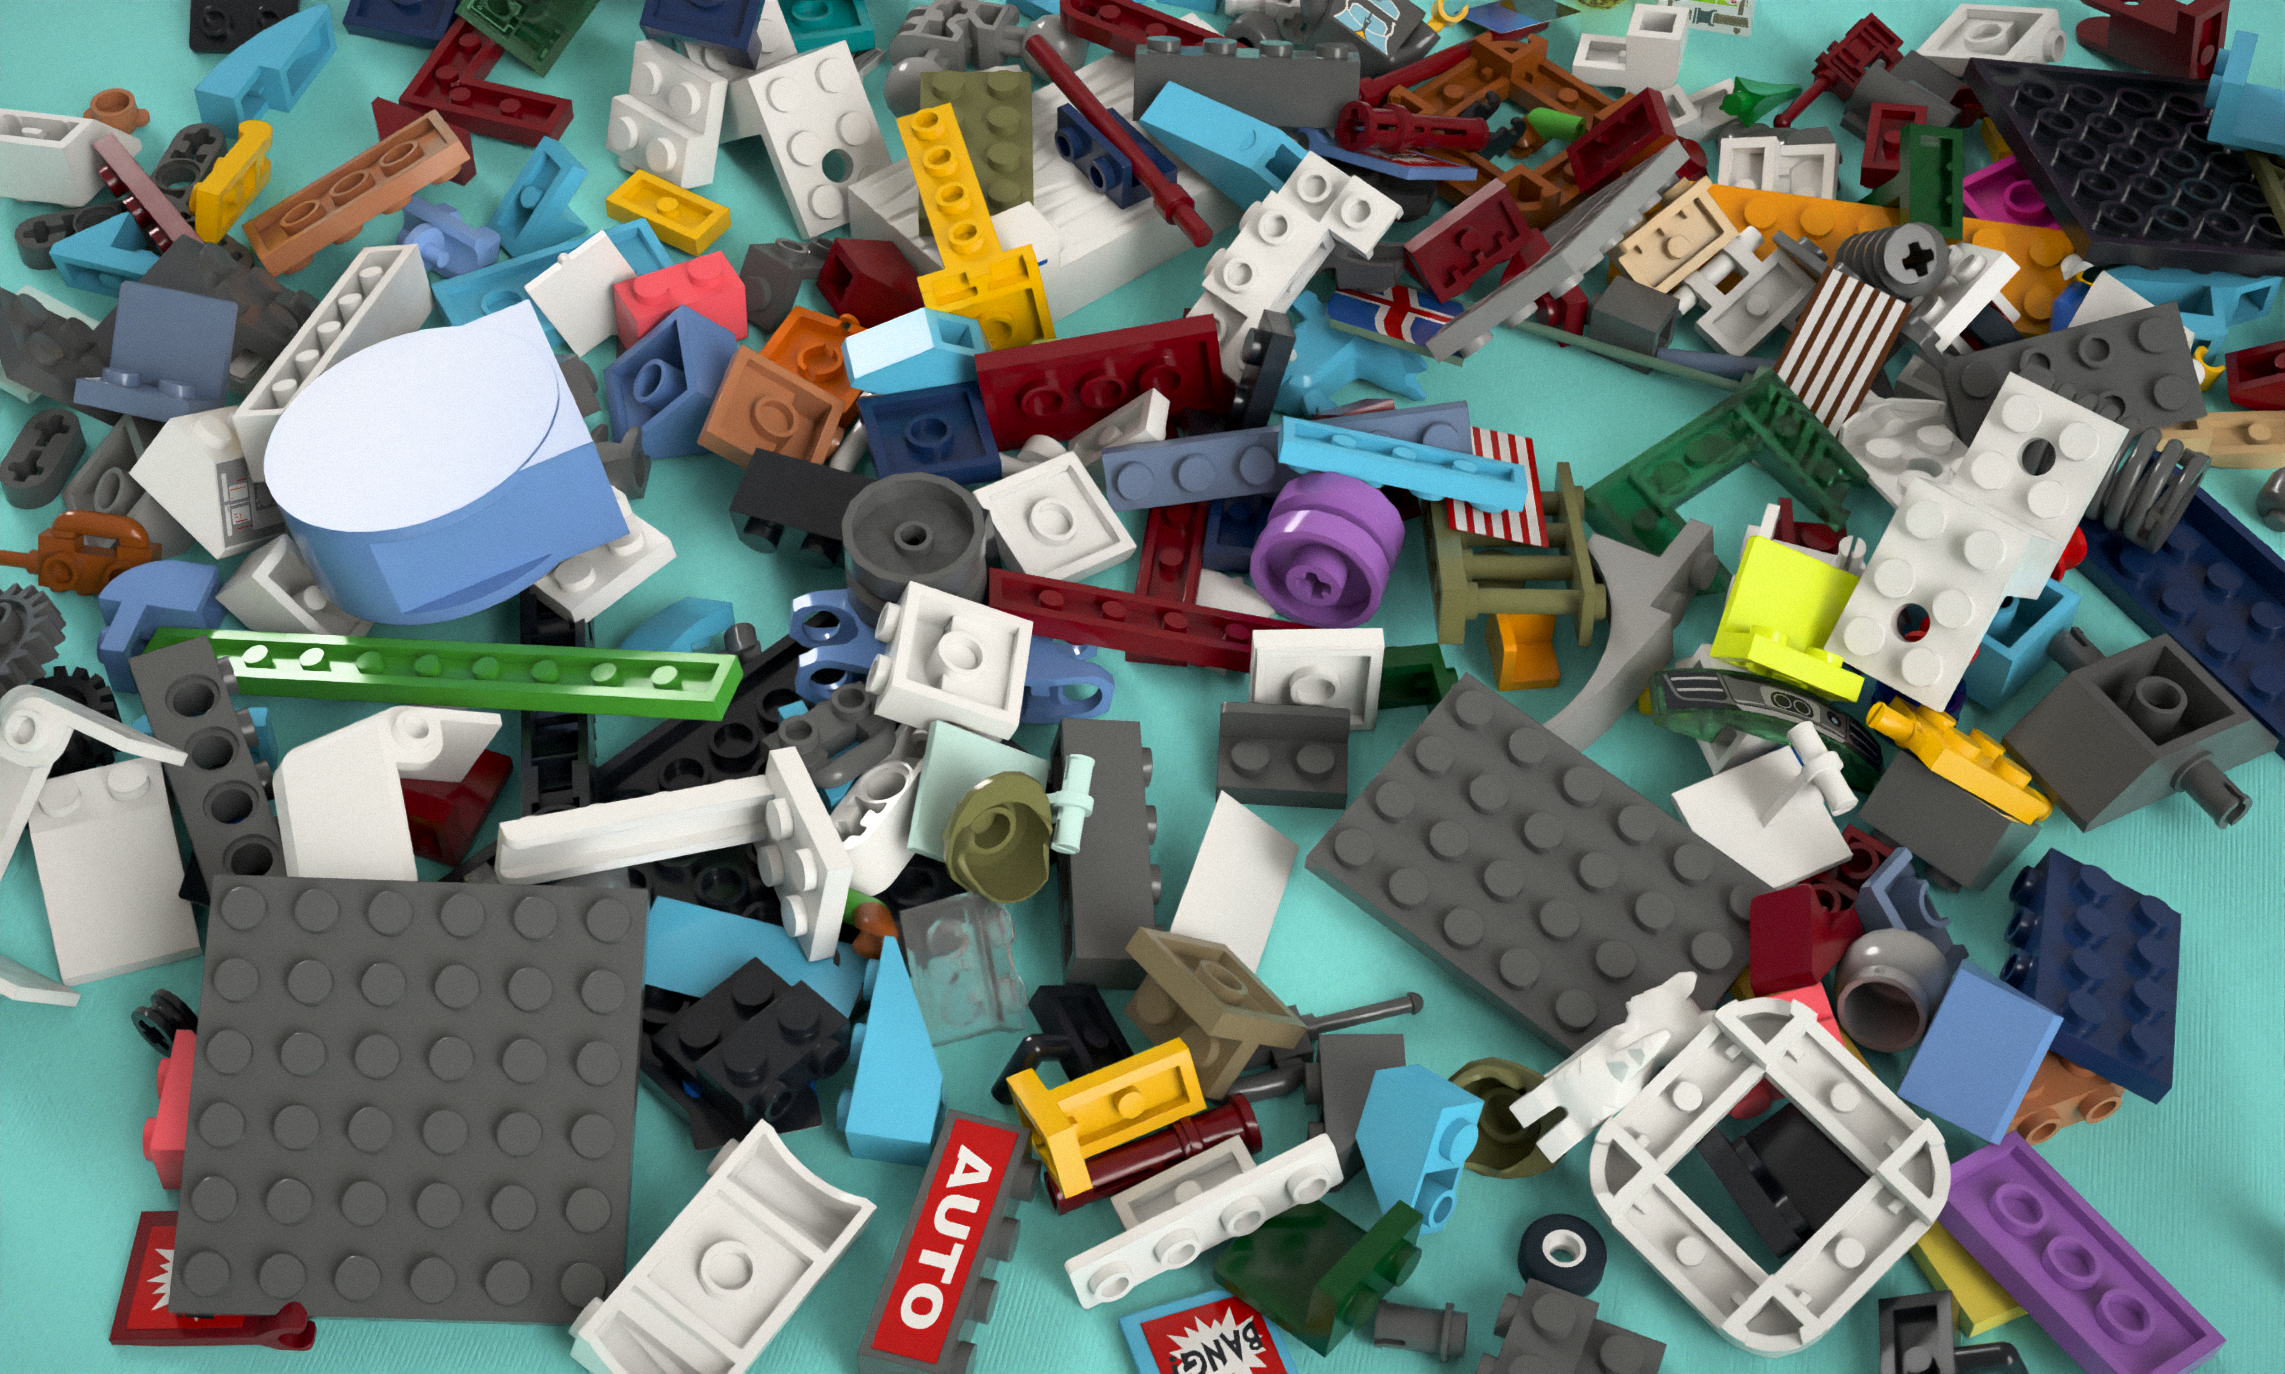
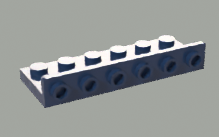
M2160 451L2153 453L2138 483L2161 453ZM2175 466L2172 473L2178 475L2181 469ZM2165 485L2156 502L2160 499V497L2164 494V492L2168 489L2170 485ZM2200 486L2175 528L2155 554L2126 540L2123 530L2112 532L2106 529L2103 518L2100 520H2090L2083 515L2078 526L2086 538L2087 554L2084 560L2075 568L2152 639L2167 633L2279 740L2276 749L2273 751L2285 761V561Z

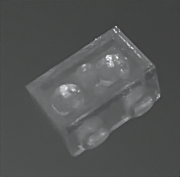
M970 891L899 911L913 989L933 1047H940L996 1031L1015 1033L1026 1029L1023 1011L1028 1006V995L1025 983L1014 967L1010 944L1015 939V928L1011 914L1006 906L1001 903L991 902L976 892Z

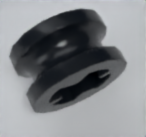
M158 989L151 995V1007H138L132 1012L131 1019L140 1035L155 1050L170 1058L176 1030H192L197 1035L198 1018L179 997L165 989Z

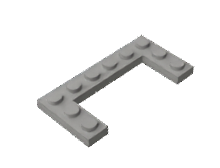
M1678 139L1547 226L1541 233L1552 248L1536 264L1448 321L1425 343L1436 360L1440 363L1458 350L1464 358H1467L1493 339V335L1489 330L1502 321L1508 329H1511L1539 308L1534 300L1549 291L1551 296L1557 299L1584 279L1583 274L1605 258L1603 254L1618 244L1624 238L1623 234L1644 218L1642 214L1661 201V195L1680 181L1675 172L1690 156Z

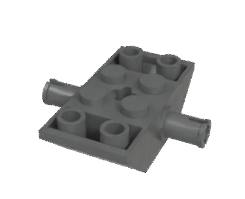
M2071 627L2070 632L2066 629L2056 636L2048 647L2047 654L2068 675L2003 736L2000 744L2006 749L2005 752L2032 776L2031 779L2083 833L2177 792H2186L2214 820V823L2220 829H2226L2228 824L2231 826L2236 824L2245 816L2251 808L2253 801L2223 772L2275 750L2279 740L2167 633L2109 657H2106L2084 635L2079 627Z

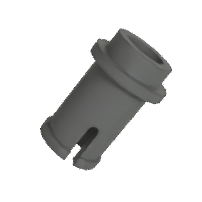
M1380 1299L1375 1322L1374 1348L1382 1349V1347L1440 1354V1362L1448 1363L1449 1356L1463 1358L1467 1338L1468 1313L1454 1311V1303L1448 1302L1444 1310L1391 1303Z

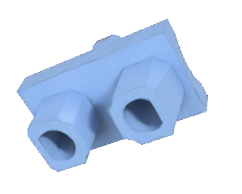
M412 194L411 201L402 208L404 224L402 230L397 235L396 245L418 244L426 272L432 269L449 279L493 265L498 261L501 240L499 233L486 226L474 229L462 222L459 211L446 203L432 205L417 195Z

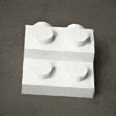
M1961 3L1916 52L1959 78L1963 77L1970 57L2037 64L2060 62L2066 52L2067 39L2065 32L2060 27L2058 9Z
M653 39L635 42L629 94L612 97L605 148L619 155L618 165L630 172H636L641 169L686 190L713 183L728 80Z
M909 581L896 604L891 602L885 604L877 623L875 639L887 644L885 655L879 653L876 655L866 681V692L877 695L874 714L928 732L931 722L939 720L945 723L947 720L1009 740L1019 726L1033 622Z

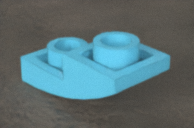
M695 597L683 598L659 611L640 625L618 649L692 653L693 649H699L711 644V636L735 625L732 602Z

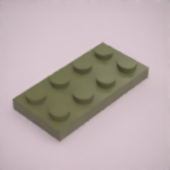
M952 70L921 72L920 110L951 102L990 217L1028 201L1034 206L1031 72H1012L1008 70L995 72H956ZM919 194V236H933Z

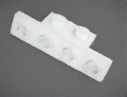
M1238 1134L1111 1197L1110 1201L1125 1232L1067 1260L1064 1264L1082 1308L1090 1309L1102 1302L1118 1300L1129 1293L1134 1286L1168 1269L1184 1267L1195 1260L1200 1253L1234 1236L1239 1237L1250 1234L1257 1230L1266 1220L1298 1204H1307L1320 1199L1330 1188L1340 1184L1344 1179L1334 1144L1328 1134H1320L1256 1166Z

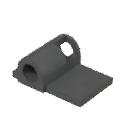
M1913 49L1890 72L1884 69L1886 62L1878 59L1867 70L1856 86L1843 113L1845 116L1839 125L1866 142L1872 102L1928 106L1926 125L1956 128L1962 116V110L1952 105L1950 101L1958 88L1966 83Z

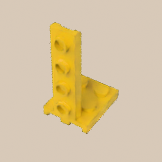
M951 102L896 118L900 136L944 267L943 270L916 277L925 308L978 320L993 351L1026 346L1035 339L1056 338L1032 244L1002 252Z

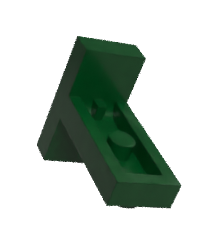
M1910 123L1900 130V172L1884 185L1872 189V193L1856 203L1899 208V225L1914 222L1932 225L1942 234L1948 246L1955 245L1963 240V129Z

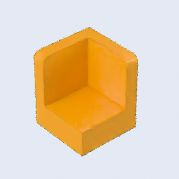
M1488 614L1485 639L1498 691L1554 688L1559 685L1560 671L1552 644L1556 615Z

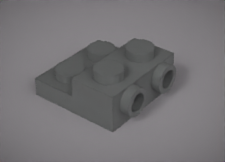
M1529 1278L1522 1297L1508 1292L1502 1304L1494 1329V1335L1505 1339L1499 1356L1495 1357L1484 1353L1475 1374H1658L1667 1344L1596 1319L1600 1304L1598 1302Z

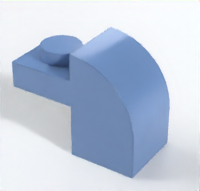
M176 560L149 562L123 572L102 590L97 599L106 626L102 629L98 638L97 657L99 662L105 666L112 691L131 694L138 693L133 675L130 672L131 668L128 659L141 655L158 627L219 630L228 609L215 598L223 587L217 566Z

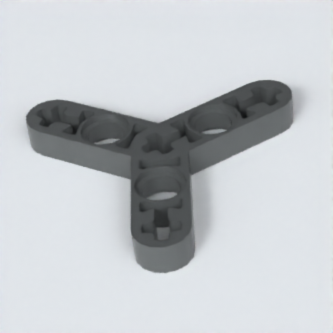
M197 123L181 129L150 176V179L194 231L195 216L189 213V200L193 187L197 182H203L207 178L219 157H225L228 153L223 130L210 123ZM181 181L193 182L182 188H168L170 185ZM122 200L29 218L22 222L15 230L14 237L20 257L24 265L31 269H56L57 267L49 255V251L54 243L118 214L127 212ZM151 225L141 230L146 240L145 250L152 251L161 257L162 254L147 233V231L152 229ZM225 234L217 244L226 250L235 261L250 269L255 266L253 254L228 234Z

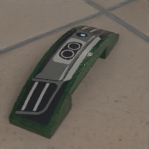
M1710 668L1654 671L1648 679L1654 725L1709 743H1713L1726 726L1784 746L1789 745L1795 749L1791 741L1786 737L1788 731L1802 722L1811 721L1828 752H1837L1842 760L1843 768L1840 772L1850 789L1871 795L1886 772L1881 746L1858 720L1827 699L1798 686L1747 672Z

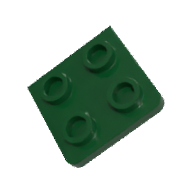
M1319 1199L1307 1204H1298L1266 1220L1254 1232L1240 1236L1216 1259L1213 1278L1220 1286L1325 1358L1351 1330H1359L1368 1321L1380 1299L1394 1286L1400 1287L1411 1276L1422 1255V1250L1416 1246L1424 1215L1402 1200H1399L1366 1232Z

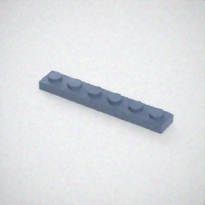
M1466 400L1311 421L1473 455L1469 411ZM1281 425L1102 448L1101 453L1108 503L1114 512L1282 491L1288 481L1303 474L1293 471L1287 464L1278 463V435Z

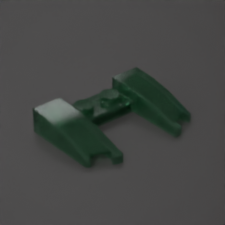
M1770 369L1584 491L1583 520L1596 534L1660 557L1687 524L1675 509L1753 458L1788 493L1835 532H1839L1845 527L1851 511L1841 507L1850 487L1864 488L1870 475L1773 369ZM1719 559L1717 572L1712 583L1705 590L1699 589L1694 597L1721 593L1725 602L1733 575Z

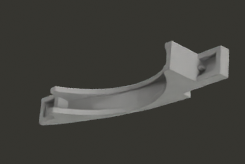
M1690 519L1660 557L1599 534H1592L1586 543L1595 584L1605 585V618L1608 622L1610 635L1600 663L1585 687L1563 710L1542 726L1582 753L1614 725L1661 671L1674 659L1673 629L1681 622L1687 604L1699 589L1705 590L1710 586L1717 572L1718 556L1714 554L1713 526Z

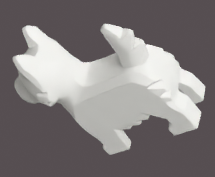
M1694 971L1678 972L1664 984L1633 996L1631 1001L1626 1002L1628 1016L1625 1023L1608 1029L1585 1044L1564 1062L1544 1075L1546 1078L1544 1082L1531 1092H1527L1509 1106V1109L1523 1128L1531 1125L1556 1107H1562L1565 1110V1118L1536 1142L1537 1146L1551 1163H1554L1570 1148L1604 1124L1610 1116H1614L1634 1099L1651 1081L1659 1067L1667 1066L1712 1021L1713 1014L1717 1010L1701 1011L1690 997L1698 977Z

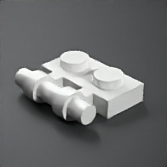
M1750 225L1739 236L1717 252V255L1702 269L1693 271L1679 283L1680 288L1672 295L1680 299L1677 313L1679 317H1682L1694 305L1700 306L1707 311L1696 321L1694 331L1718 354L1750 356L1781 327L1780 322L1817 284L1779 247L1761 262L1753 252L1764 243V238L1755 227ZM1732 271L1739 273L1744 279L1726 295L1715 287Z

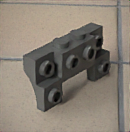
M1330 157L1325 159L1351 178L1353 175H1356L1400 205L1404 214L1399 220L1395 219V222H1411L1420 219L1422 216H1428L1438 195L1437 180H1406ZM1333 238L1336 246L1315 272V274L1336 270L1339 289L1357 288L1359 292L1366 294L1383 292L1390 287H1396L1407 263L1403 247L1404 242L1388 243L1378 241L1373 248L1374 254L1368 261L1354 250Z

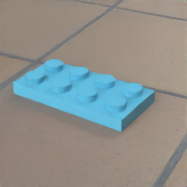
M645 217L603 230L638 277L675 265ZM598 232L430 284L435 307L446 327L462 326L529 299L550 347L553 348L567 343L530 297L524 286L558 262L557 258L561 253H571Z

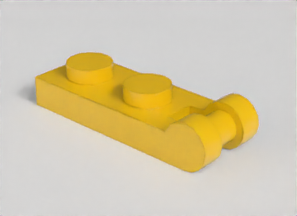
M247 120L240 123L238 126L237 143L225 157H219L216 160L213 170L203 182H197L193 187L189 200V213L195 216V232L204 242L218 244L270 181L271 162L266 158V152L272 146L273 128L268 123L260 120Z

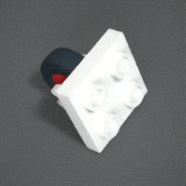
M1959 241L1957 245L1948 247L1949 265L1944 279L1936 289L1924 296L1898 299L1913 306L1906 319L1907 321L1913 315H1916L1924 320L1940 336L1941 339L1935 346L1941 354L1946 349L1951 355L1956 357L2025 339L2013 326L2021 314L2000 292L2020 267L2002 251Z

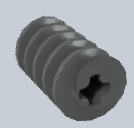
M1922 222L1896 225L1853 234L1844 240L1836 251L1833 267L1839 261L1855 272L1865 284L1878 288L1896 299L1924 296L1936 289L1946 275L1949 265L1948 246L1942 234L1932 225Z

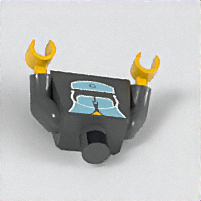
M1299 0L1303 21L1307 24L1303 39L1305 47L1309 51H1315V44L1320 42L1348 44L1349 52L1359 53L1361 61L1360 78H1372L1374 75L1379 77L1424 58L1441 39L1438 33L1444 27H1453L1465 18L1469 8L1467 4L1456 14V17H1451L1443 9L1445 0H1435L1431 7L1432 17L1425 23L1422 19L1426 12L1409 0Z

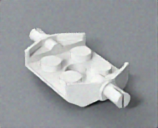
M1871 389L1868 390L1858 411L1840 426L1837 451L1896 510L1914 476L1950 485L1969 448L1943 424L1947 405L1944 401L1894 397L1884 399L1878 397Z

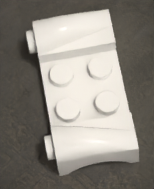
M761 1119L741 1143L732 1138L725 1144L706 1171L711 1176L708 1182L607 1300L603 1302L598 1297H595L584 1308L568 1332L575 1338L570 1356L592 1374H745L821 1280H825L863 1233L877 1206L865 1197L844 1192L816 1176L789 1151L777 1135L775 1129Z

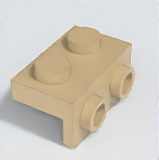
M1707 175L1692 184L1686 177L1680 179L1678 183L1661 195L1662 200L1660 202L1663 205L1661 209L1648 219L1642 214L1644 218L1623 234L1624 238L1618 244L1605 252L1623 277L1666 294L1740 235L1708 193L1707 189L1713 183Z

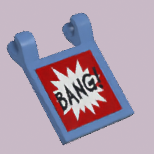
M1297 127L1296 132L1305 133L1308 136L1309 147L1307 152L1311 150L1323 159L1330 157L1406 180L1476 181L1478 169L1407 149L1395 155L1386 154L1378 148L1371 147L1362 152L1347 151L1341 144H1336L1324 128ZM1357 127V130L1364 131L1365 127Z

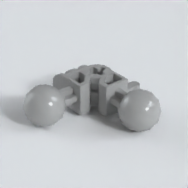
M934 0L930 5H920L913 8L907 15L906 21L897 31V35L889 44L888 55L893 67L886 76L883 95L888 109L895 117L900 118L920 111L921 72H940L944 70L966 72L965 65L972 63L978 71L985 70L994 66H1003L1008 56L1022 58L1025 66L1036 77L1052 82L1025 50L1026 41L1033 35H1042L1075 72L1085 65L1088 51L1087 40L1076 37L1064 30L1060 24V14L1043 15L1031 23L1028 28L1016 26L1019 23V9L1013 4L1003 5L978 0Z

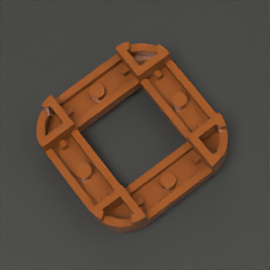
M1487 32L1473 38L1471 56L1413 92H1410L1400 84L1397 85L1388 94L1387 104L1403 105L1414 114L1459 117L1475 100L1487 105L1489 101L1485 98V94L1488 91H1494L1500 96L1501 102L1509 98L1529 112L1538 107H1543L1583 117L1586 119L1585 133H1587L1635 97V95L1628 92L1616 101H1613L1546 58L1548 41L1540 36L1530 33L1528 44L1518 41L1492 42V34ZM1389 127L1388 130L1395 131L1396 127ZM1415 129L1417 133L1421 131V129ZM1431 130L1432 134H1445L1444 131ZM1407 148V150L1478 169L1476 181L1437 180L1438 195L1454 206H1458L1495 178L1499 179L1507 186L1530 229L1538 228L1539 231H1543L1551 223L1590 198L1580 193L1566 149L1534 170H1530L1519 163L1505 172L1476 152Z

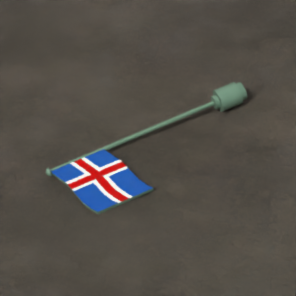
M1336 270L1326 271L1328 278L1333 281L1335 280L1336 289L1328 301L1325 311L1326 322L1330 328L1434 359L1436 358L1425 343L1448 321L1474 305L1455 298H1450L1443 304H1440L1426 290L1397 282L1396 287H1390L1383 292L1373 294L1361 293L1357 288L1339 289ZM1526 319L1513 327L1736 393L1735 405L1744 408V421L1753 405L1771 402L1776 396L1773 388L1766 382L1773 367L1760 364L1755 374L1746 372L1742 381L1737 382ZM1458 350L1443 361L1462 367L1464 358Z

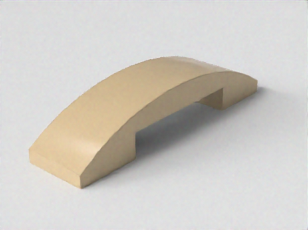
M2285 410L2207 412L2208 416L2201 420L2160 429L2162 439L2156 448L2160 452L2169 440L2178 439L2183 442L2184 450L2188 448L2194 452H2203L2212 457L2210 463L2212 467L2231 469H2277L2285 467Z

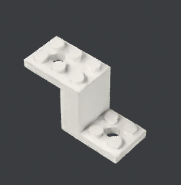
M765 0L757 29L762 42V49L756 71L729 64L724 52L721 50L675 40L681 55L728 80L719 144L761 134L801 239H811L849 223L848 186L893 163L846 40L798 54L778 1ZM829 151L838 153L845 162V174L837 183L829 180L823 172V158Z
M2009 372L1950 485L1914 476L1823 650L1844 658L1843 662L1936 712H1943L2005 596L2034 600L2039 598L2130 429L2013 372ZM2045 439L2055 449V463L2047 473L2033 476L2024 468L2022 455L2025 448L2031 442ZM1912 604L1922 606L1930 618V627L1927 634L1916 642L1905 640L1897 628V619L1900 612Z

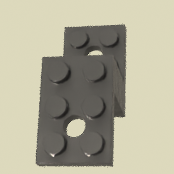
M184 233L180 235L138 281L237 303L238 313L231 363L245 348L274 362L320 304L313 295L304 290L294 292L279 284L263 268L254 266L250 269L235 261L219 245L208 242L205 245ZM0 287V360L6 377L114 427L124 413L73 403L76 378L102 377V369L105 367L109 368L118 304L92 330L80 319L74 317L66 319L47 310L38 300L28 294L21 293L16 295Z

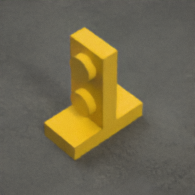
M1180 1037L1051 1090H1047L1032 1068L1006 1078L1021 1126L1032 1129V1149L1066 1199L1093 1188L1084 1159L1178 1121L1180 1118L1207 1109L1189 1048Z

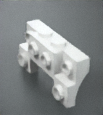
M1311 150L1278 194L1271 190L1262 203L1260 201L1254 202L1243 215L1239 223V230L1241 232L1228 249H1219L1208 262L1204 270V277L1206 279L1201 284L1205 292L1185 317L1214 314L1223 377L1232 383H1240L1246 365L1242 361V350L1249 329L1258 328L1264 309L1286 313L1336 246L1333 238L1369 261L1374 254L1373 248L1393 221L1395 219L1399 220L1404 214L1402 207L1356 175H1353L1351 178ZM1294 349L1289 359L1292 363L1298 356Z

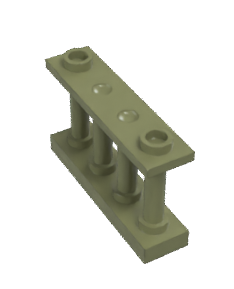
M1557 462L1554 491H1540L1544 516H1552L1553 523H1546L1549 548H1559L1560 556L1473 554L1472 548H1467V546H1539L1449 529L1445 497L1439 501L1421 498V523L1438 644L1464 645L1466 620H1476L1478 613L1572 615L1578 646L1591 647L1594 622H1603L1605 618L1606 590L1604 584H1595L1582 524L1584 516L1583 486H1574L1569 462ZM1472 579L1565 581L1567 589L1478 588L1477 582H1472Z

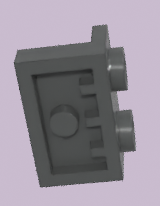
M1223 702L1220 713L1216 803L1221 790H1223L1240 804L1345 810L1350 710L1319 705L1296 706L1262 704L1258 702Z

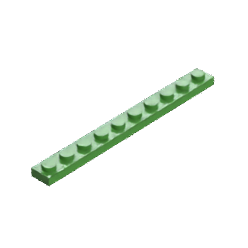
M158 627L141 653L142 655L207 635L215 658L229 657L239 685L240 695L722 721L744 675L737 655L176 627Z

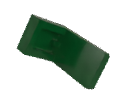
M1438 643L1384 648L1377 710L1426 705L1428 714H1430L1458 682L1455 668L1445 667Z

